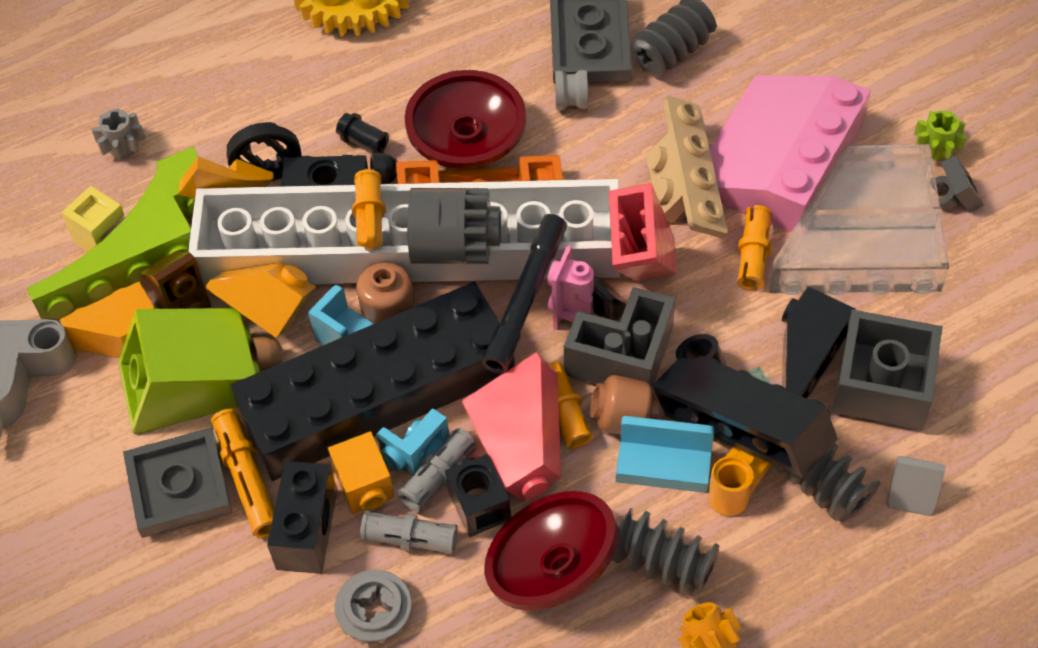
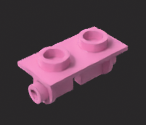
M567 245L561 260L553 261L547 277V285L552 286L548 310L553 311V329L556 330L562 319L573 322L577 311L594 315L592 296L594 291V271L587 263L572 260V247Z

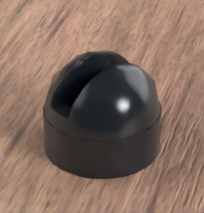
M371 152L370 169L379 172L381 184L393 182L397 178V158L385 152Z

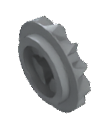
M384 570L363 571L348 579L339 590L335 601V615L345 635L356 638L361 644H364L366 641H377L383 644L392 635H400L403 626L411 618V595L406 584L393 573ZM380 592L382 608L386 611L376 612L374 618H371L370 622H368L366 609L360 606L371 605L374 599H377Z

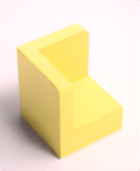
M93 186L86 189L61 212L73 242L87 252L102 241L101 236L124 216L121 204Z

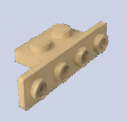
M667 96L663 101L669 131L646 155L652 185L669 223H673L685 211L688 226L691 230L722 238L728 233L701 108L698 104L691 101Z

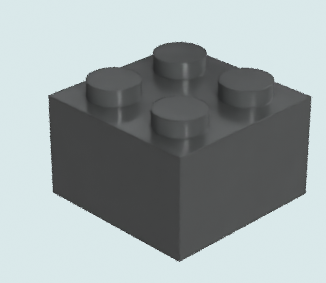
M852 309L843 346L832 412L923 430L933 400L943 326Z

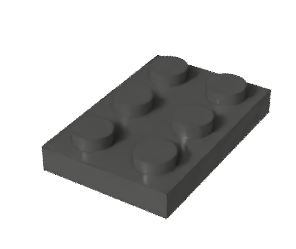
M550 0L553 83H555V71L563 70L566 74H575L578 70H587L588 82L632 81L627 0Z

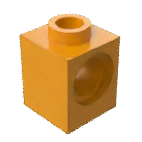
M371 431L328 447L334 472L352 514L361 510H375L384 505L387 500L395 498L390 474Z

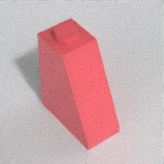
M652 183L609 191L612 263L614 269L634 281L677 274L675 238Z
M538 352L462 400L505 490L522 502L543 495L549 489L550 484L561 478L558 374L555 368Z

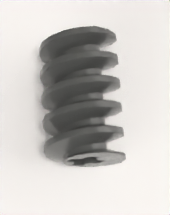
M681 0L678 5L672 6L667 13L661 14L656 21L650 22L645 29L636 33L633 38V48L638 62L651 76L655 78L663 76L665 69H672L676 65V61H683L687 53H693L697 50L698 45L707 43L709 33L715 32L717 28L716 20L711 10L701 0Z
M834 443L803 478L789 471L787 478L793 484L802 483L801 491L806 496L816 495L815 503L821 509L830 507L829 516L835 521H840L857 513L873 497L881 483L878 479H875L864 486L861 482L866 474V469L862 466L849 473L847 470L852 457L848 454L835 461L833 458L838 445ZM774 465L779 472H787V470Z
M630 508L619 526V539L612 561L619 564L628 556V569L636 572L645 564V577L653 580L663 571L662 584L671 588L680 580V594L689 596L697 587V593L699 594L711 575L719 554L720 545L715 543L706 553L701 552V536L697 535L686 545L684 544V528L680 527L669 537L666 535L667 520L662 519L652 529L649 527L650 512L645 511L635 521L632 519L633 508Z

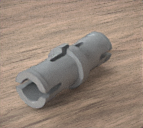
M456 428L439 449L433 454H427L421 460V467L415 475L397 491V496L401 497L399 500L411 511L420 512L437 490L442 486H447L445 471L451 469L457 462L468 458L476 451L478 445L474 443V438L465 430Z
M366 510L360 527L361 540L400 545L401 550L405 551L419 548L453 555L458 538L457 524L420 520L418 515L409 513L405 517Z

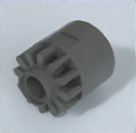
M411 188L407 219L408 252L411 264H489L490 246H500L501 208L500 206H490V192L488 188Z

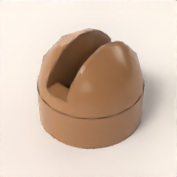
M268 337L251 338L249 349L252 361L258 362L260 372L281 363L283 348L278 341Z

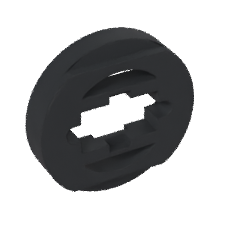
M264 122L247 126L235 133L227 144L226 156L229 167L238 159L273 172L272 181L282 178L284 157H301L302 152L299 140L292 131L280 127L276 123ZM278 141L284 143L287 146L286 149ZM256 142L260 144L264 142L268 147L271 146L277 152V160L272 161L268 158L263 161L258 155L252 154L250 143ZM240 155H243L249 162L243 160Z

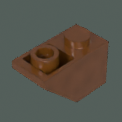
M174 251L139 273L149 299L158 309H204L211 307L195 257L190 252Z

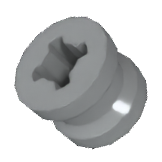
M563 70L555 71L556 111L565 110L568 106H577L580 110L588 109L587 70H578L575 74H566Z

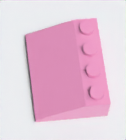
M755 75L710 147L722 205L744 214L746 209L751 206L753 208V216L754 205L766 206L773 212L771 225L800 236L865 121L871 90L834 76Z

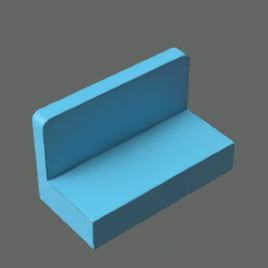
M623 416L616 482L707 493L714 427L710 425Z

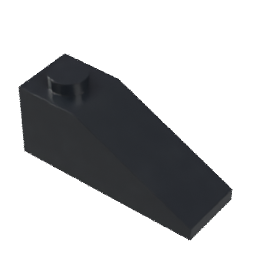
M807 286L799 300L794 298L790 300L781 319L782 322L786 323L783 338L782 386L789 392L807 399L844 343L851 311L856 309Z

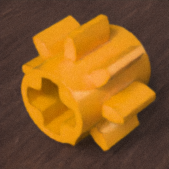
M707 602L693 607L684 615L682 619L684 625L680 627L683 635L678 638L683 648H737L736 642L740 641L737 632L742 628L731 608L722 612L719 606L712 602Z

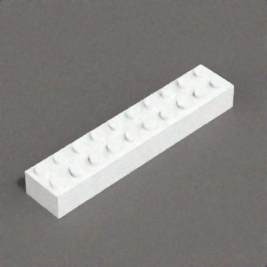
M618 179L381 184V201L386 206V213L382 217L383 243L380 247L373 248V251H366L364 247L357 244L356 218L352 215L351 210L353 203L356 202L355 185L196 189L188 252L195 257L204 286L224 271L279 262L284 265L295 266L303 271L308 277L307 281L311 284L357 283L359 276L366 268L382 262L395 263L403 267L410 275L412 282L519 280L530 254V246L543 216L555 214L567 222V229L543 279H547L553 261L561 260L567 245L572 247V260L587 263L592 267L595 276L599 278H620V272L614 269L612 263L609 191L618 189ZM488 188L490 192V206H500L501 243L500 246H490L489 264H411L407 234L410 189Z

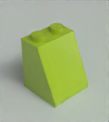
M234 308L135 309L118 360L132 434L145 433L214 414L224 409L237 407L230 384L260 372L258 362L252 361L249 349L251 343L249 327L243 325L239 311Z

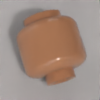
M389 262L377 263L366 268L358 278L356 290L360 309L365 318L375 324L414 306L415 299L411 277L403 267Z
M610 375L603 384L597 383L591 400L590 416L596 419L600 430L621 435L623 416L657 419L660 401L653 398V391L648 382L619 375Z

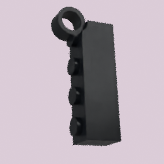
M697 334L685 339L677 347V361L652 385L666 417L677 422L713 426V438L802 478L838 440L830 419L831 414L823 403L813 398L807 399L789 392L779 384L772 385L757 379L747 371H737L727 367L717 339L709 334Z

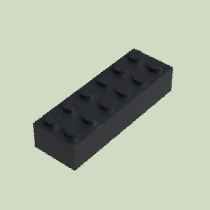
M471 282L230 384L241 417L271 481L281 478L284 461L316 463L330 456L328 447L370 431L373 437H375L382 427L388 430L429 413L432 408L436 410L473 394L504 374L493 372L482 364V358L494 330L500 323L476 282ZM514 355L508 370L515 366Z

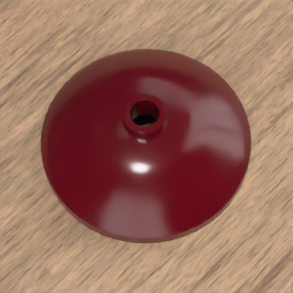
M478 70L451 71L430 79L412 95L407 104L404 117L408 139L416 151L428 160H435L439 165L451 168H475L503 158L519 143L526 127L525 104L514 86L497 75Z
M559 492L532 502L512 516L491 542L484 564L487 585L500 602L518 610L534 611L548 609L573 600L588 590L601 577L611 562L619 539L617 519L605 501L587 492Z

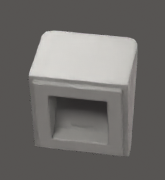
M898 456L890 480L888 507L932 516L936 509L945 473V465Z

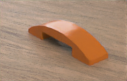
M560 155L519 157L518 167L439 171L438 163L435 160L396 162L397 184L563 180Z

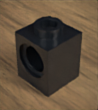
M488 454L478 458H465L457 462L451 469L445 471L448 493L469 537L504 524L511 518L510 498ZM475 488L486 490L485 493L478 496L467 494L468 491Z

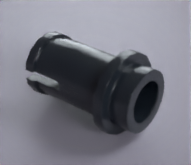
M345 113L337 123L336 133L340 135L341 141L345 143L353 142L370 152H383L389 142V133L383 132L362 121V117L358 113Z

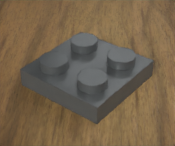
M212 427L123 451L137 529L142 538L233 513L218 445Z

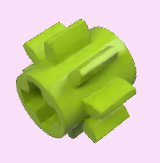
M929 111L927 121H917L914 135L917 136L915 148L922 149V152L930 160L949 159L952 157L954 150L963 151L967 136L963 132L966 123L964 121L959 122L958 117L950 111Z

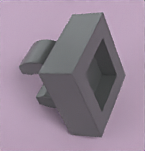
M957 155L941 162L946 176H938L929 183L930 188L935 194L948 190L945 196L936 200L939 207L943 211H949L961 202L966 210L971 212L983 206V201L970 173Z

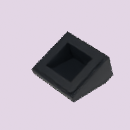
M594 275V291L592 294L594 312L599 317L617 321L622 317L627 301L608 283Z

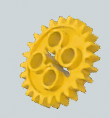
M294 0L296 11H301L303 20L311 19L313 28L324 24V30L327 34L334 28H339L340 36H344L348 29H353L355 35L359 36L361 28L367 27L371 33H374L376 23L379 22L381 25L388 27V16L399 19L401 17L400 8L408 9L409 7L408 0Z

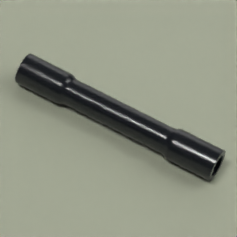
M546 214L543 216L530 246L529 257L502 320L495 328L482 358V364L493 372H507L521 339V330L550 261L555 257L567 229V222L558 215Z

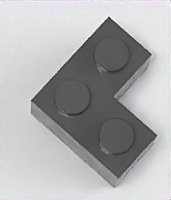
M633 287L620 322L577 311L564 344V369L567 376L595 384H603L610 375H619L646 381L653 388L652 385L655 382L673 329L676 298Z

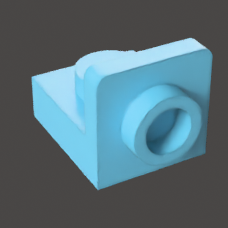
M433 408L422 420L418 419L410 425L403 440L385 427H382L377 433L380 453L384 462L393 470L399 472L403 469L412 476L421 467V460L427 454H433L450 436L447 418Z

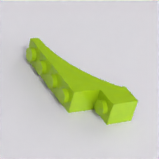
M193 146L155 162L157 171L144 194L125 219L104 240L59 272L26 288L41 319L54 320L63 318L78 308L111 295L118 289L126 288L138 281L143 283L139 273L174 251L188 252L191 228L186 219L193 216L195 199L178 193L179 181L196 158L199 157Z

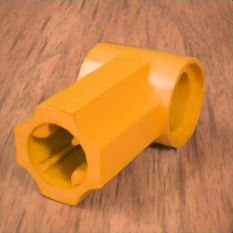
M732 447L726 457L719 459L714 464L711 471L708 500L712 509L725 516L741 514L747 509L752 492L772 464ZM731 484L737 486L738 488H729L724 485Z

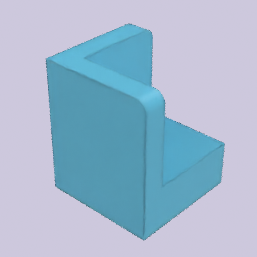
M337 284L308 312L315 341L322 346L374 324L347 306L344 289Z

